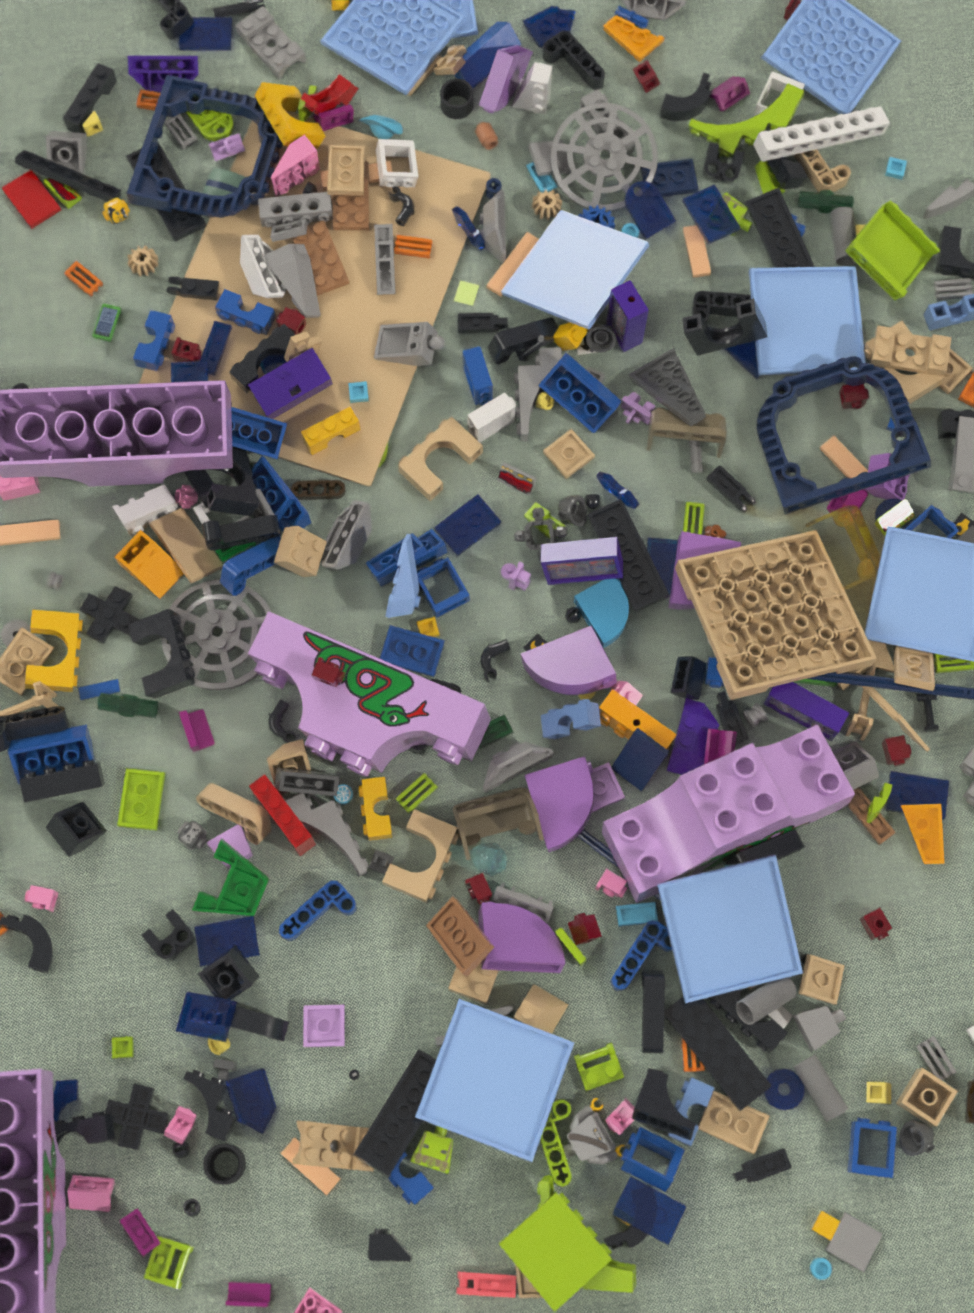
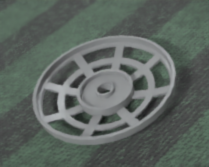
M592 104L574 112L560 126L555 135L551 150L552 170L560 189L574 203L589 209V206L595 209L599 205V209L606 207L605 211H615L634 203L648 189L657 168V145L649 126L635 112L617 104ZM596 108H610L609 118H597L587 122L581 115L586 111ZM617 110L631 115L642 127L633 131L625 123L616 120ZM573 119H576L581 127L574 133L570 143H559L564 129ZM607 123L606 133L596 135L591 128L592 125ZM614 125L623 128L629 135L620 140L617 136L613 135ZM585 131L590 138L586 146L575 145L577 138ZM647 133L652 146V162L642 159V148L638 137ZM634 141L636 146L637 158L626 155L625 145ZM557 151L568 152L567 158L571 174L565 179H562L559 173L556 157ZM607 151L610 154L609 159H601L600 153ZM573 153L583 154L584 165L577 170L573 162ZM624 164L635 165L632 173L625 180L621 173ZM640 167L650 169L645 183L634 194L629 184L638 174ZM589 170L593 175L597 176L596 184L588 183L581 175ZM615 176L619 182L618 185L612 187H602L604 178ZM574 180H577L583 187L594 191L592 202L578 197L567 186ZM623 189L627 196V199L618 203L599 204L601 193H613Z
M212 580L200 583L186 590L174 601L169 609L177 612L181 617L180 626L183 632L186 620L196 624L194 634L187 636L186 641H184L185 646L197 642L202 649L197 659L190 653L189 661L194 664L192 668L195 672V684L192 685L201 689L222 691L244 685L258 675L254 671L255 667L237 679H234L232 668L238 666L249 657L248 652L258 634L257 625H262L266 617L255 618L251 609L242 601L243 598L249 593L261 604L266 615L271 610L265 600L248 586H245V589L235 597L225 594L212 595L210 585H222L220 580ZM202 588L204 597L191 604L186 611L177 607L180 601L187 595ZM213 600H227L231 603L225 611L215 609ZM206 602L208 612L200 618L191 614L196 607ZM240 606L246 612L249 619L238 622L233 613ZM252 627V636L248 644L240 639L241 629ZM216 628L223 630L222 635L219 637L213 636V631ZM161 638L163 651L169 662L171 646L170 643L167 644L166 638ZM236 646L244 650V653L237 659L229 661L227 653L231 652ZM208 654L220 655L222 664L211 665L204 663ZM201 668L209 671H224L227 682L209 683L200 681L196 677Z

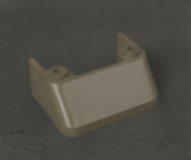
M658 407L651 412L647 451L651 450L654 436L718 443L717 458H720L726 442V418L720 413L705 414L706 418L690 427L670 410Z
M521 787L462 802L453 807L454 818L467 860H470L469 850L476 849L481 844V838L518 828L525 835L537 832L539 840H544L538 811L527 788Z

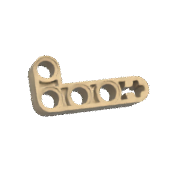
M817 149L794 154V157L800 162L819 194L829 195L847 185L851 174L848 166L839 165L830 169Z
M209 783L196 797L197 802L203 808L244 827L246 838L255 845L260 844L271 832L270 816L265 808L216 784Z

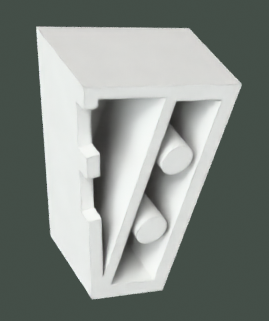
M536 62L527 73V77L523 79L520 87L516 89L513 108L533 111L537 114H546L551 95V65Z
M165 484L143 494L145 497L138 500L134 498L129 499V503L119 507L118 504L112 506L130 537L135 536L140 530L144 531V529L150 526L152 521L179 509Z

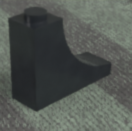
M649 1068L636 1101L632 1119L691 1140L696 1123L681 1115L671 1103L667 1092L668 1074Z

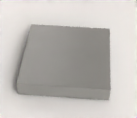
M553 141L534 142L528 146L538 176L554 175L551 165ZM557 151L556 157L559 173H571L567 152Z
M844 1212L825 1250L864 1272L882 1233Z

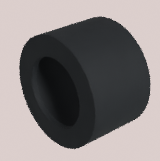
M451 79L441 87L440 106L445 116L450 119L460 120L471 114L474 106L473 88L467 81ZM454 96L463 97L467 101L459 106L447 103Z
M218 1144L212 1147L205 1155L203 1168L207 1178L213 1183L229 1185L242 1177L246 1168V1160L243 1152L238 1147L230 1144ZM222 1152H231L238 1159V1169L230 1177L218 1175L214 1168V1161Z

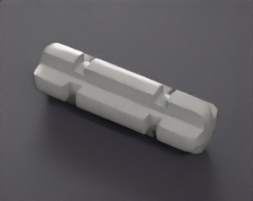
M689 440L690 447H692L690 448L691 464H693L691 465V471L698 474L703 470L702 464H700L702 463L701 447H699L701 442Z

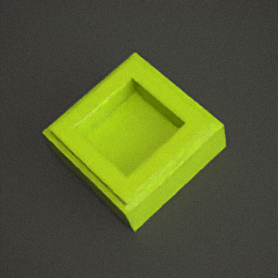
M133 1036L112 1038V1059L134 1057Z

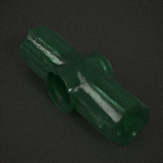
M821 190L819 193L800 191L798 198V208L817 209L818 212L823 214L831 213L834 209L840 207L853 209L854 204L853 196L837 195L831 190Z
M100 693L97 702L98 710L118 713L124 717L141 716L156 719L159 709L158 701L139 699L137 696L129 694L119 696Z

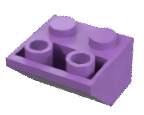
M892 454L871 455L868 473L889 466V458ZM910 474L866 488L865 490L874 497L901 502L905 499L907 493V483Z

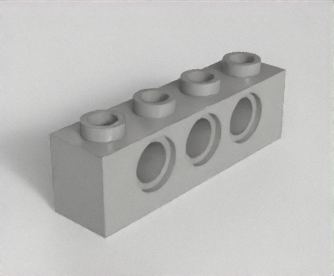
M597 89L580 98V109L592 104L608 103V99L605 94H602ZM596 108L583 114L588 121L597 118H609L610 108ZM607 123L592 125L597 134L606 133ZM614 125L613 135L620 137V140L629 135L623 128ZM634 141L625 145L626 155L635 151Z
M327 192L258 199L262 227H272L301 219H306L307 223L333 220L331 196L327 195Z

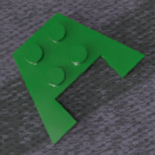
M221 838L213 858L230 864L231 868L219 897L216 898L200 891L192 911L254 916L270 878Z

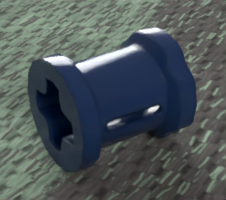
M491 178L487 181L486 197L491 200L494 194H497L502 189V183L499 179Z

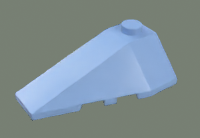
M407 534L402 542L397 566L400 568L397 569L393 579L395 585L387 605L385 617L388 618L412 614L415 607H419L421 597L418 596L419 583L411 534Z

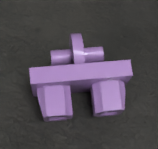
M239 133L209 143L215 161L245 151Z
M632 392L628 397H623L621 408L624 409L623 415L628 417L626 423L630 424L634 421L638 424L641 420L648 425L655 405L647 401L643 407L640 406L638 402L641 397L637 393Z
M519 561L517 568L511 563H507L501 568V575L504 579L509 580L510 589L514 590L516 587L523 591L527 589L531 582V574L524 570L523 563Z

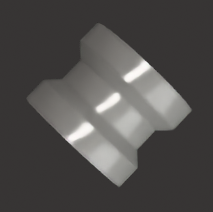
M757 703L752 706V709L743 712L745 719L753 728L758 726L760 721L767 720L765 711Z

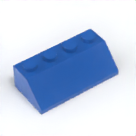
M567 353L562 356L538 385L593 434L621 403V400Z
M231 407L232 447L277 460L287 423Z
M87 724L67 728L60 732L11 740L10 747L8 748V754L18 784H20L19 779L28 772L36 771V774L44 773V769L55 767L56 770H60L67 764L75 763V766L83 765V761L94 759L92 740Z

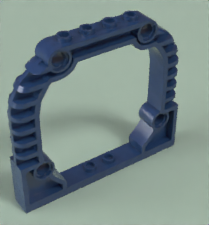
M167 75L127 190L129 203L168 212L176 209L177 211H185L190 214L195 213L200 216H208L209 218L235 216L238 212L248 209L251 205H259L258 199L264 198L265 193L269 192V181L275 171L274 165L279 161L278 152L280 148H283V143L256 98L249 97L246 94L231 93L227 90L212 89L208 87V83ZM205 109L242 116L254 121L258 125L261 147L252 175L241 181L236 192L224 196L174 187L171 179L159 178L152 170L150 163L153 154L157 152V142L162 137V127L166 116L175 117L186 111L200 114Z
M856 356L840 358L836 362L822 364L818 368L804 370L800 374L786 376L782 380L777 381L773 385V393L766 399L758 414L757 434L785 515L931 468L929 453L917 422L913 418L903 389L896 377L884 368L870 363H863ZM852 367L858 368L856 370H850ZM841 382L850 386L867 383L877 389L884 398L895 426L891 432V444L894 451L889 458V466L869 473L862 472L856 477L844 478L838 483L818 489L815 482L801 476L798 464L788 462L776 430L779 413L791 408L797 402L799 396ZM781 391H786L784 394H779ZM898 437H904V438H905V439L902 440V441L897 440ZM789 473H796L794 476H787Z

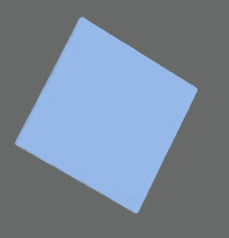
M560 210L501 290V293L506 297L589 330L609 303L611 289L625 281L649 247V243Z
M856 266L749 269L751 299H755L766 321L768 335L767 338L755 340L758 375L800 374L804 370H812L822 364H830L840 358L852 356L859 357L863 363H866ZM852 367L850 370H856L858 368Z
M887 526L864 630L867 639L974 662V543Z
M776 855L657 884L685 1003L803 973Z
M459 999L415 1117L532 1162L574 1042Z

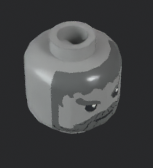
M186 821L177 832L179 834V842L189 850H194L197 847L201 849L207 842L206 829L196 821Z

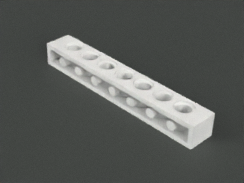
M881 106L876 108L870 107L862 111H853L852 113L839 114L835 117H825L821 120H811L803 124H793L789 127L762 131L758 134L753 145L763 162L883 135L890 122Z

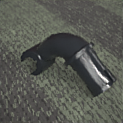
M394 186L392 189L393 193L396 194L389 192V197L393 202L401 201L403 203L402 210L395 220L398 225L404 227L410 216L415 214V205L410 196L402 193L399 187Z
M507 639L492 645L488 644L481 654L480 662L484 670V679L489 682L487 676L489 672L494 675L495 680L497 677V671L491 666V659L495 658V655L510 650Z
M280 699L272 713L268 714V724L273 734L282 738L284 743H289L290 741L287 740V736L296 738V735L291 730L285 731L280 725L281 719L289 707L287 702Z

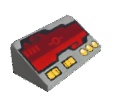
M505 462L502 463L497 480L530 496L536 486V477Z

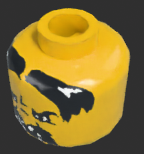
M114 198L104 203L102 214L106 221L110 220L112 224H118L128 218L130 210L124 199Z

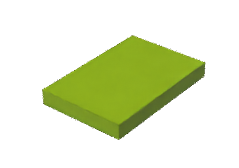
M126 768L117 822L118 827L157 831L165 772Z

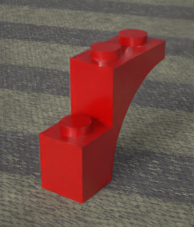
M339 74L321 92L316 94L303 93L300 99L306 102L304 105L306 108L318 116L319 113L335 109L337 104L340 105L341 102L348 105L359 88Z

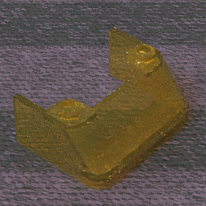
M847 505L805 524L807 528L832 517L837 526L846 528L860 559V563L857 566V574L860 579L844 585V590L877 576L881 556L864 517L856 505Z

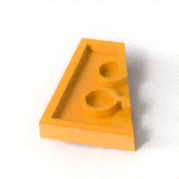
M616 15L603 25V30L639 62L663 43L665 38L661 35L651 34L650 30H642L636 27L634 23Z
M941 804L901 805L923 863L944 864Z

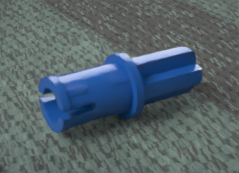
M621 6L617 7L614 16L616 15L630 21L642 29H645L649 22L648 19L636 14L635 11L631 12Z

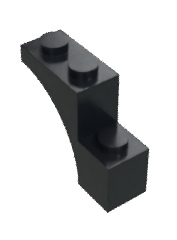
M194 1069L192 1073L186 1071L184 1079L197 1087L207 1104L208 1126L205 1134L228 1141L236 1117H233V1112L221 1108L218 1111L227 1089L226 1086L222 1085L224 1081L215 1077L208 1080L203 1078L205 1073Z

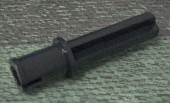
M246 0L245 2L214 8L213 12L215 18L218 19L246 12L250 14L251 11L258 10L262 6L265 7V4L257 5L258 3H263L264 0Z

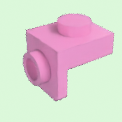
M617 681L610 689L611 691L613 689L634 705H637L643 696L627 681Z
M627 1099L605 1120L609 1129L618 1135H621L634 1121L632 1119L634 1106Z
M178 1106L175 1116L164 1132V1136L183 1144L194 1126L196 1114L190 1109Z

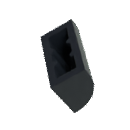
M694 656L678 657L670 693L682 698L699 700L707 664Z

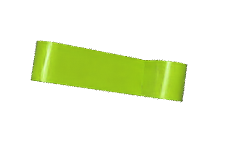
M566 1100L553 1102L543 1133L546 1130L552 1131L554 1133V1140L546 1142L543 1139V1133L540 1139L553 1181L557 1186L561 1187L568 1185L571 1182L572 1176L554 1122L569 1116L571 1106ZM558 1104L566 1105L567 1113L565 1115L557 1114L556 1106ZM553 1150L561 1154V1159L557 1163L552 1162L549 1157ZM564 1163L565 1167H561L563 1174L567 1173L568 1176L565 1178L564 1183L561 1180L557 1181L556 1177L559 1176L558 1169L553 1171L552 1166H559Z

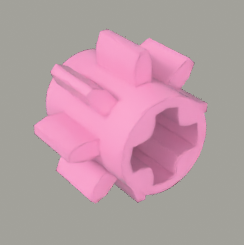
M182 485V488L177 489L175 492V501L182 508L190 509L191 506L197 503L198 494L194 488H191V485Z

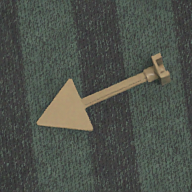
M868 640L876 660L866 672V675L874 676L875 669L893 673L894 665L886 644ZM864 689L858 713L852 717L845 734L848 737L851 732L861 734L860 740L863 741L869 733L874 720L866 715L870 695Z
M872 666L849 671L846 673L863 675ZM838 683V687L842 691L846 690L851 685ZM861 686L894 721L900 724L903 732L926 752L930 750L906 720L873 687Z
M41 681L33 683L35 696L0 711V716L17 714L44 705L46 708L58 706L52 701V698L57 697V694Z

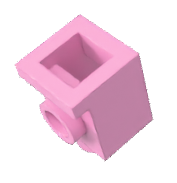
M606 869L595 889L599 891L601 887L604 889L603 893L613 898V896H616L618 898L619 896L622 898L628 888L625 887L626 880Z
M31 885L30 890L26 891L25 902L31 903L33 908L43 910L45 906L46 910L53 912L58 892Z

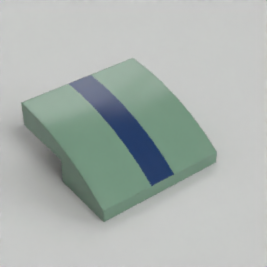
M213 167L202 193L221 196L234 193L238 190L241 181L246 177Z

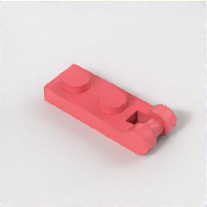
M458 1272L459 1287H457V1294L515 1298L517 1276ZM468 1279L474 1280V1288H467Z

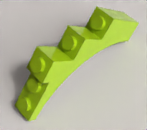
M788 83L781 95L770 107L746 121L715 125L691 119L688 125L690 133L697 137L701 135L707 138L708 142L718 143L720 155L725 158H733L735 149L739 148L743 139L746 144L754 146L753 144L758 134L762 131H767L768 127L770 130L788 127L804 96V90Z
M544 1175L541 1181L538 1182L537 1194L540 1195L538 1208L553 1195V1176ZM612 1259L583 1286V1289L633 1293L636 1288V1265Z

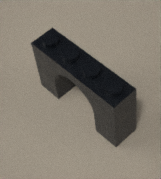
M944 225L939 237L938 248L941 251L937 253L935 272L942 275L974 279V263L967 260L960 250L962 228Z
M755 299L736 303L739 322L729 328L716 329L708 326L700 313L682 318L684 334L696 355L699 356L767 338L766 321Z
M232 447L233 468L212 470L228 474L235 480L237 486L213 483L206 495L208 508L211 511L252 516L255 509L259 506V499L255 492L256 486L252 479L253 473L250 470L249 457L246 450Z
M170 609L128 624L132 642L142 646L161 638H166L170 643L171 658L168 664L162 670L141 678L145 695L153 699L195 684V672L190 665V653L184 642L186 637L180 626L181 618L177 612Z

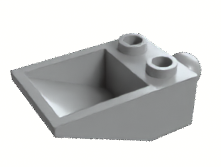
M429 322L380 325L374 359L412 366L432 365L434 350L443 349L445 340L443 337L438 336V332Z

